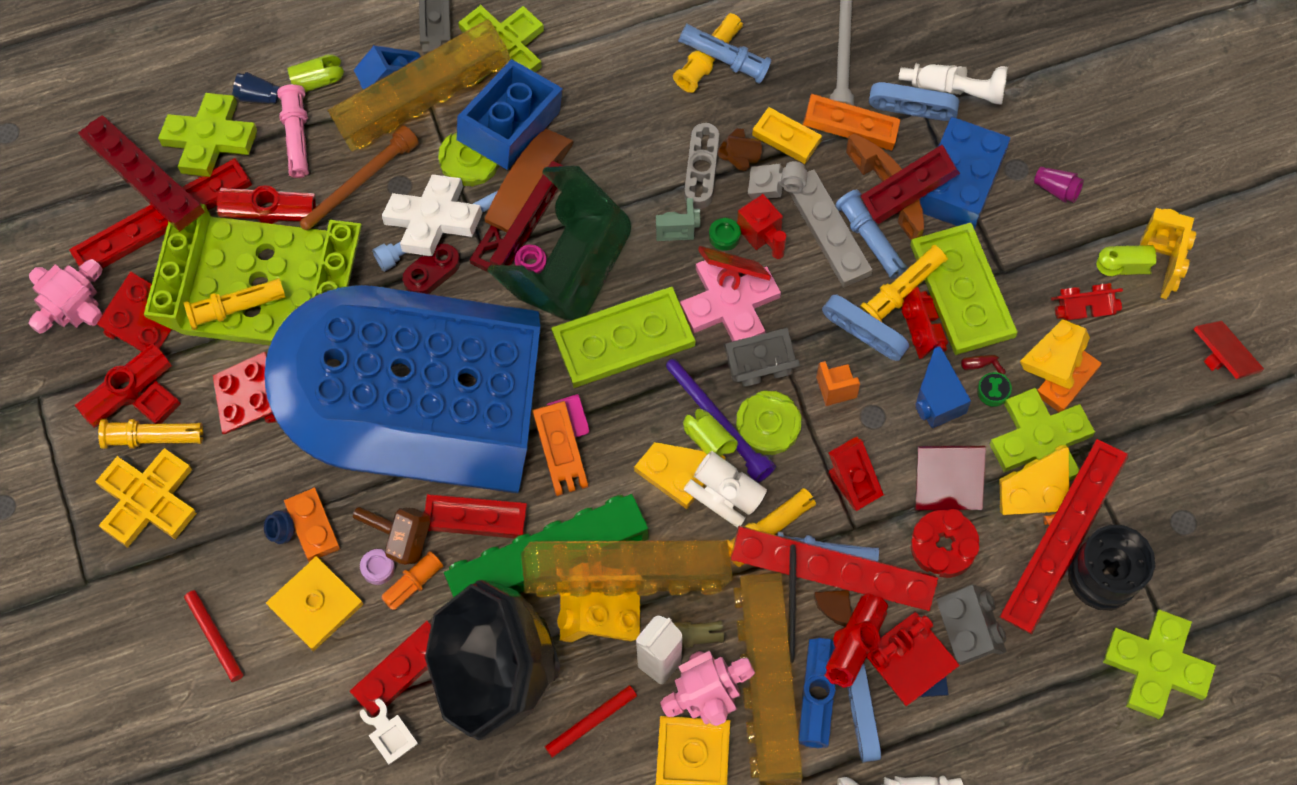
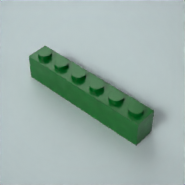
M633 494L625 497L617 495L608 499L605 505L594 510L593 508L580 510L570 520L551 522L541 532L533 535L529 533L520 535L512 541V544L505 547H491L483 551L480 555L481 557L469 562L468 560L455 562L449 567V570L443 573L453 598L478 580L495 582L523 593L561 577L562 574L580 564H592L649 540L648 527Z

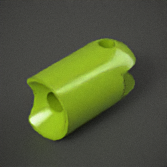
M330 54L287 68L292 85L302 86L305 92L335 83L344 74V69L339 67L341 59Z
M1153 245L1105 247L1099 253L1096 265L1098 270L1106 276L1152 274L1151 267L1156 265L1155 247Z
M697 409L695 411L696 419L691 415L685 416L683 421L685 433L706 454L713 451L717 455L722 456L735 452L738 445L737 440L706 410Z

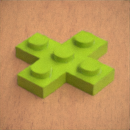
M482 5L458 22L459 29L475 44L455 59L456 66L475 84H478L498 67L502 69L511 59L533 72H537L542 68L541 60L526 45L544 31V25L524 6L502 23L494 18Z
M205 93L196 117L167 114L158 139L162 146L184 148L178 164L181 174L211 177L219 152L249 155L257 128L255 123L232 121L237 106L235 96Z
M1034 388L1006 399L1004 405L1017 429L991 439L989 445L1005 473L1035 459L1040 460L1056 451L1055 448L1060 445L1069 447L1093 437L1095 431L1080 404L1050 416L1037 389ZM1069 451V481L1076 478L1079 468Z
M1158 609L1147 639L1117 628L1113 630L1103 663L1136 675L1126 707L1160 719L1164 714L1171 689L1201 700L1207 697L1216 665L1182 653L1192 623L1191 621Z

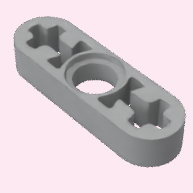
M710 123L698 124L691 133L685 181V201L686 198H693L694 209L706 208L713 198L719 131ZM703 135H709L707 150H701ZM698 160H705L710 163L711 167L707 171L700 172L693 165ZM697 181L703 182L701 197H695Z

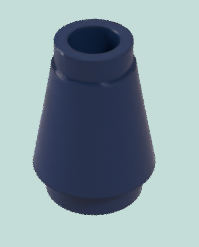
M245 72V74L237 73L232 96L239 98L240 102L276 104L278 101L277 91L280 86L248 72Z

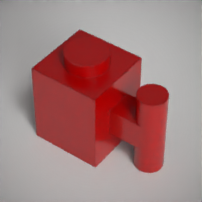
M762 194L738 210L737 224L740 226L741 234L755 250L768 244L772 249V256L775 259L784 257L786 233L781 231L783 216L767 197Z

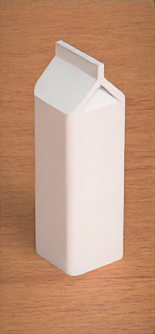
M655 616L636 639L637 663L643 672L659 684H664L682 662V633L672 623V619Z

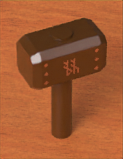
M357 507L353 513L355 520L389 535L385 547L387 558L404 565L415 564L419 561L430 525L428 514L415 508H399L395 512L392 522L364 508Z

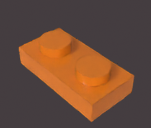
M1086 351L1082 352L1083 359L1080 367H1075L1072 375L1074 384L1071 389L1045 380L1037 390L1042 401L1058 412L1068 408L1102 364Z
M315 487L284 500L309 562L316 556L321 558L340 550Z

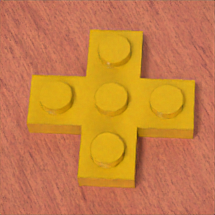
M165 448L143 474L117 456L95 481L99 487L119 500L116 506L100 523L99 527L127 548L149 522L173 539H176L197 514L193 508L173 495L191 473V467Z

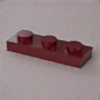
M942 144L861 195V198L873 220L880 224L959 175L960 172L947 149Z

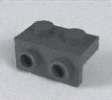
M788 327L724 343L732 380L734 382L742 381L743 386L762 382L761 376L773 373L774 378L793 374L792 368L800 366L799 359H795Z
M972 584L936 599L958 664L964 665L992 653L1000 655L1006 652L1004 646L1006 635L1001 624L996 622L993 613L995 602L989 591Z

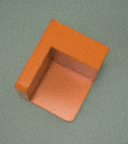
M826 361L818 364L816 378L826 406L857 398L860 381L858 377L853 378L848 364L828 369Z

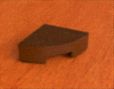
M849 590L815 592L814 600L817 608L834 623L846 626L851 617Z

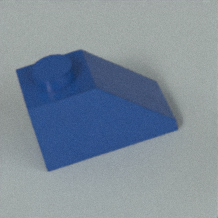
M374 45L354 69L365 93L383 96L395 94L431 76L419 52Z
M940 346L934 348L915 404L919 416L922 420L927 419L931 428L967 414L971 403L968 394Z

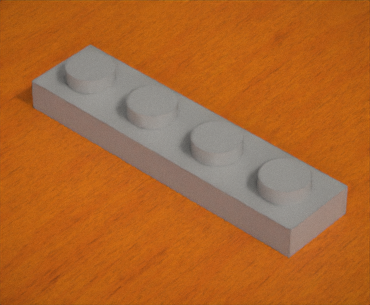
M814 169L808 171L806 186L802 188V191L798 193L789 192L839 282L844 288L871 276V266Z

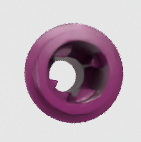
M1041 166L1036 173L1034 184L1039 185L1065 203L1067 201L1074 203L1081 193L1084 179L1079 178L1078 173Z

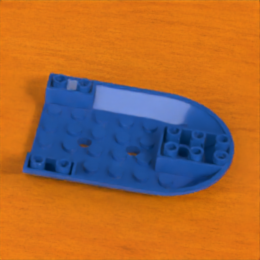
M366 285L341 287L324 292L295 309L285 319L272 339L267 353L264 373L265 390L270 409L283 432L294 444L307 454L326 464L353 471L519 493L527 451L539 344V311ZM337 359L340 361V366H328L327 360ZM395 364H404L409 368L410 373L405 377H398L393 374L391 368ZM464 373L471 374L476 379V384L471 387L463 386L458 381V377Z

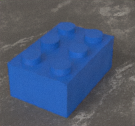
M511 59L458 115L456 140L508 170L531 141L559 114L563 88Z
M951 116L939 146L943 144L960 174L919 199L923 214L955 226L971 222L975 230L1004 160L1011 137Z

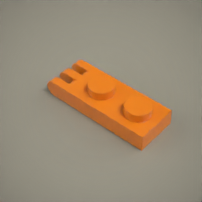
M565 401L533 409V416L556 496L563 495L560 482L564 480L566 481L569 493L576 491L572 479L578 477L579 485L582 489L588 488Z

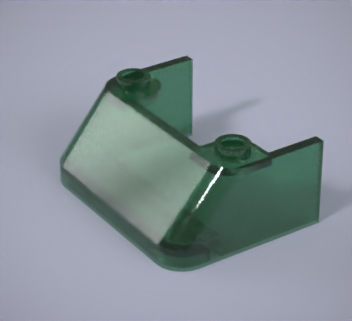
M579 166L545 167L542 173L561 191L555 204V213L558 220L565 226L562 235L546 262L545 268L540 275L532 270H527L523 265H490L487 271L518 300L564 320L572 321L587 316L630 235L631 222L627 214Z

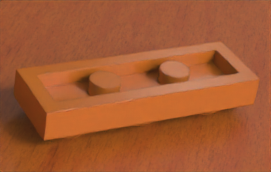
M811 94L803 125L846 138L856 134L878 147L892 151L901 119Z

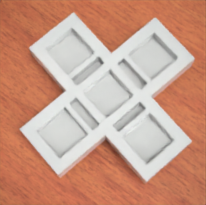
M431 175L422 197L392 193L382 214L384 225L407 228L400 242L402 252L432 256L442 233L473 236L482 216V210L480 205L457 202L463 189L461 178Z

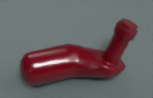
M996 355L965 357L961 360V367L964 370L980 369L993 364L998 373L1006 374V370L998 362L1000 357Z

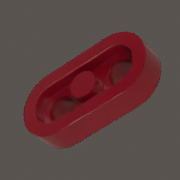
M438 244L432 256L422 255L407 267L403 273V283L406 291L430 294L454 275L460 266L457 250L449 244ZM441 255L448 256L446 260H438V257ZM418 274H421V275L424 276V277H423L422 279H420V280H415V279H413L414 276H416V275H418Z

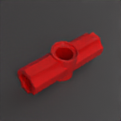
M267 185L259 186L255 190L220 188L217 195V214L219 217L257 219L261 223L274 224L279 220L301 221L316 208L315 193L281 192ZM265 203H273L269 207H261Z
M151 344L126 365L110 369L105 376V381L74 406L87 422L95 428L99 425L101 419H107L123 405L133 404L141 396L142 390L172 365L164 354L154 344ZM129 382L127 387L118 389L122 383Z
M870 593L861 596L846 627L835 632L833 638L835 649L826 665L827 671L824 675L831 684H837L842 688L852 686L867 654L879 648V630L887 615L886 610L888 608V604L882 597H876Z

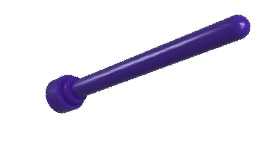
M668 360L666 368L697 405L710 413L737 440L736 450L746 461L745 466L748 468V475L757 483L768 478L776 468L767 455L763 456L761 453H756L677 360Z

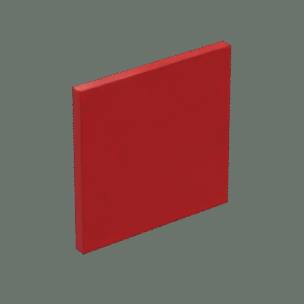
M703 246L698 248V251L708 264L724 268L717 276V282L720 286L723 285L725 277L733 276L734 280L731 287L733 290H736L740 285L739 273L769 281L771 279V275L757 261Z
M1223 321L1198 325L1193 329L1213 352L1204 360V363L1211 371L1219 370L1225 365L1232 375L1239 379L1264 370Z

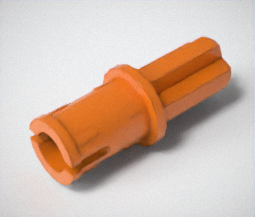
M429 551L409 571L404 570L402 572L403 576L382 594V600L390 609L396 610L417 590L421 592L423 590L422 586L444 567L443 564Z

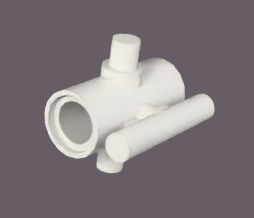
M713 451L706 455L694 473V477L705 484L706 488L704 489L690 479L683 489L737 528L742 525L746 517L734 510V505L750 515L761 503L767 492L766 488L743 472L739 473L736 467Z

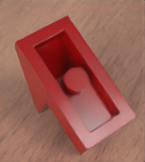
M854 437L828 453L834 468L829 470V474L855 511L860 510L884 495L861 439Z

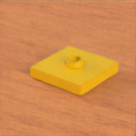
M317 556L266 602L267 606L313 652L364 605Z
M660 716L656 785H727L730 720L714 726L710 723L706 725L701 718Z

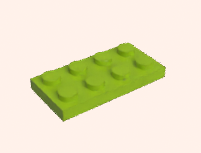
M971 222L911 239L910 246L916 261L930 250L933 245L938 246L948 258L946 262H943L924 281L933 298V303L955 355L1016 338L1017 329Z
M673 287L551 328L573 388L695 347L694 336Z

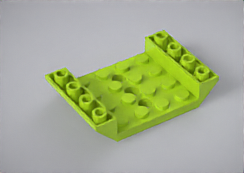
M200 204L205 213L180 232L168 222L144 316L184 335L270 346L279 327L295 309L319 294L349 286L362 225L361 223L329 220L327 231L318 229L304 230L301 227L212 217L206 205ZM265 249L275 251L273 257L268 260L258 258L259 254ZM259 277L267 278L268 282L280 278L286 298L259 305L261 311L258 315L247 317L244 315L245 310L226 315L227 318L224 321H210L200 324L197 329L192 330L183 302L189 301L194 303L210 298V294L213 293L220 296L252 287V282Z

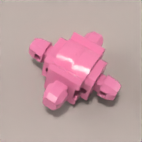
M93 259L85 261L78 267L79 271H76L69 265L62 270L55 264L49 271L43 267H35L29 273V278L34 284L32 288L39 294L34 301L41 309L36 311L30 318L28 324L31 328L41 334L53 326V321L62 327H65L69 322L76 328L82 322L92 326L97 324L102 316V312L97 307L99 305L98 302L93 299L97 291L91 282H95L103 269Z
M698 651L692 654L688 662L678 666L681 671V677L675 680L678 693L675 694L673 692L660 702L667 717H674L684 713V710L687 709L693 719L701 716L706 725L710 723L718 726L724 723L728 714L737 710L734 699L741 696L737 683H744L755 674L751 662L748 658L732 662V665L728 667L723 657L715 660L710 651L706 653Z

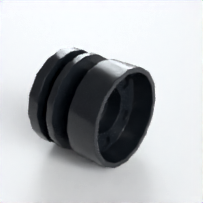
M1108 525L1097 529L1077 551L1068 568L1069 583L1074 594L1085 605L1097 610L1113 611L1125 606L1152 579L1156 567L1155 555L1148 540L1137 530L1125 525ZM1108 571L1110 574L1105 575L1103 572Z

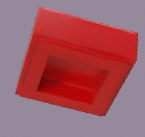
M154 381L132 405L153 424H162L181 403L158 382Z

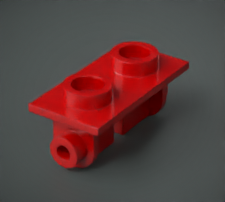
M1111 283L1093 285L1092 292L1080 293V287L1060 289L1061 296L1051 297V300H1059L1060 306L1055 307L1056 318L1066 321L1087 318L1086 306L1089 305L1092 317L1116 315V312L1122 310V303L1120 299L1115 298V293L1122 292L1123 288L1112 289Z
M915 287L903 299L904 303H902L903 306L901 308L918 357L923 359L931 350L939 346L945 352L948 340L945 337L941 323L931 324L930 322L936 321L939 318L932 296L928 295L926 291L920 292L919 287Z

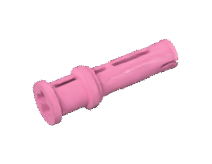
M291 84L282 86L277 91L278 98L282 104V112H280L279 117L282 124L285 125L289 176L303 178L309 174L304 124L308 118L303 106V98L306 94L302 86Z

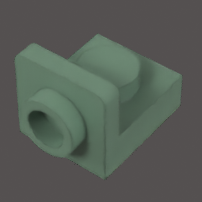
M686 198V214L667 212L663 215H656V241L694 240V228L700 227V209L693 208V198Z

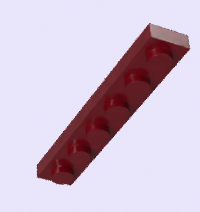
M103 115L90 122L78 132V135L87 146L179 232L205 213L202 206Z

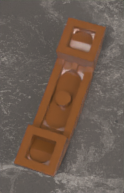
M547 128L539 133L522 152L507 174L485 216V222L507 232L551 161L560 164L572 147L573 140Z
M856 134L848 137L846 153L863 175L874 170L883 182L902 170L890 155L874 143ZM919 199L902 209L898 218V224L910 240L921 237L924 231L923 211Z

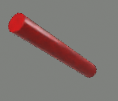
M195 590L188 592L184 596L186 603L231 682L238 681L244 676L197 592Z
M628 685L545 745L544 748L551 758L636 698L635 691Z

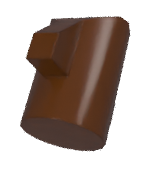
M737 128L719 146L717 154L723 160H729L738 170L746 171L749 168V163L756 164L759 161L762 145L759 139L746 138L744 129Z

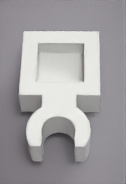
M378 698L375 702L380 708L379 715L371 718L364 710H361L360 716L364 722L376 727L377 730L371 733L369 737L390 765L417 746L418 743L398 715L389 721L387 718V707Z

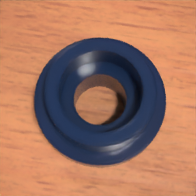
M275 511L272 515L266 517L264 533L269 541L277 544H286L294 533V522L286 511Z

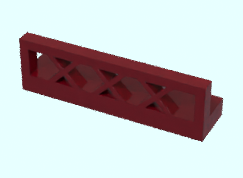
M551 161L504 238L500 239L499 229L491 225L471 256L470 264L501 279L505 278L515 262L517 251L526 244L564 182L563 165ZM497 248L490 259V263L481 259L485 251Z

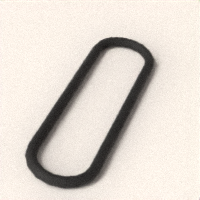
M794 544L790 546L788 660L790 663L794 662L796 546Z

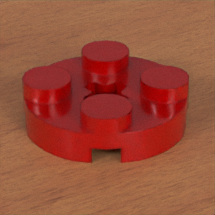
M936 510L923 516L914 527L910 545L911 553L915 562L928 573L930 571L943 578L956 577L971 567L979 552L978 532L972 522L964 517L959 510ZM941 536L950 538L953 541L950 551H947L944 547H937L936 544L940 541Z

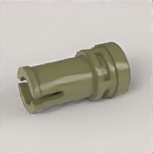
M721 620L698 624L673 622L682 633V649L692 648L696 644L724 643V632L709 633L723 629Z

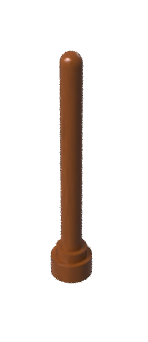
M401 126L392 134L391 144L300 221L301 228L310 230L398 153L403 154L404 152L409 153L419 144L416 135L406 126Z

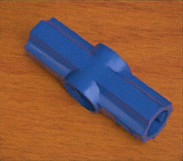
M809 639L798 735V744L805 747L819 749L828 748L833 698L836 690L835 684H831L824 675L827 671L826 665L835 649L834 641L831 639ZM819 686L826 690L828 696L823 700H818L811 696L809 690Z

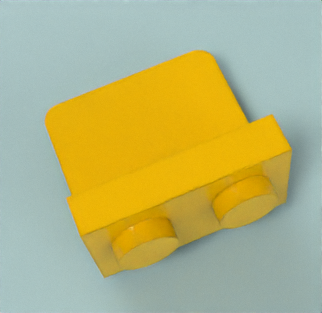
M1155 208L1142 235L1140 245H1153L1157 253L1170 256L1160 298L1167 300L1171 291L1177 292L1181 278H1184L1187 273L1190 260L1186 259L1188 250H1191L1197 232L1191 230L1194 218L1181 215L1172 209Z
M583 564L561 575L558 584V593L561 596L560 612L557 619L560 629V641L572 643L587 635L625 641L637 639L640 635V579L637 575Z

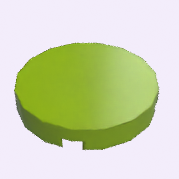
M451 133L444 139L439 147L438 155L442 173L447 177L461 178L463 186L473 187L487 182L500 167V165L457 141V133L454 135Z
M761 391L742 402L737 412L736 430L756 453L776 455L787 451L795 444L801 432V414L788 396L777 391Z

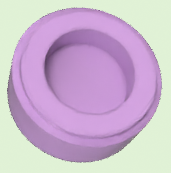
M374 549L362 557L360 570L367 582L381 585L393 577L395 563L386 557L385 550Z

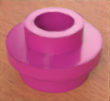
M525 245L515 255V266L524 275L532 276L539 274L546 266L545 252L536 245ZM528 259L536 260L534 264L525 263Z

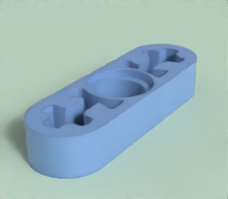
M885 82L873 84L869 97V104L875 109L941 121H950L951 116L956 118L960 103L959 99L950 93Z
M832 295L822 308L824 315L830 321L892 360L899 361L909 348L908 341L901 334L841 296Z
M863 663L853 685L847 687L862 763L881 759L879 738Z

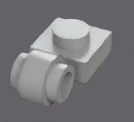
M796 161L788 162L784 168L781 164L751 167L748 195L752 200L762 194L767 199L777 198L782 195V187L787 192H801L802 188L806 186L807 170L804 164Z

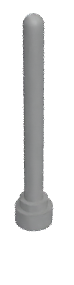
M840 0L837 85L830 95V99L854 106V95L849 89L852 0Z

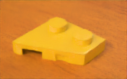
M1062 319L1020 360L1023 369L1071 389L1074 384L1072 377L1075 367H1080L1083 359L1082 352L1086 349L1090 339L1087 329Z
M654 442L634 466V471L685 509H688L695 498L683 489L690 479L703 488L706 487L705 484L694 477V473L707 454L700 450Z
M1060 445L1055 448L1056 451L1040 460L1035 459L1026 464L1022 470L1018 472L1013 471L999 479L1000 512L1002 515L1058 511L1069 491V448L1066 445Z

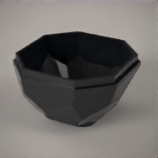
M478 580L466 587L433 614L425 660L444 721L479 741L505 732L536 710L550 686L558 677L560 664L545 619L538 616L532 605L518 591L495 582Z

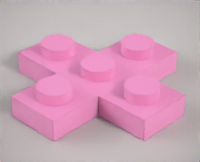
M706 260L697 263L696 271L706 291L680 302L692 333L694 334L723 322L732 341L765 333V329L754 309L780 298L781 292L772 275L770 281L744 275L740 277L739 287L733 290L731 287L734 280L733 276L725 277L722 286L717 282V276L724 268L710 265ZM764 267L766 271L771 275L768 267Z

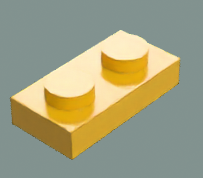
M770 107L767 108L752 131L753 137L803 164L807 163L822 138V135Z

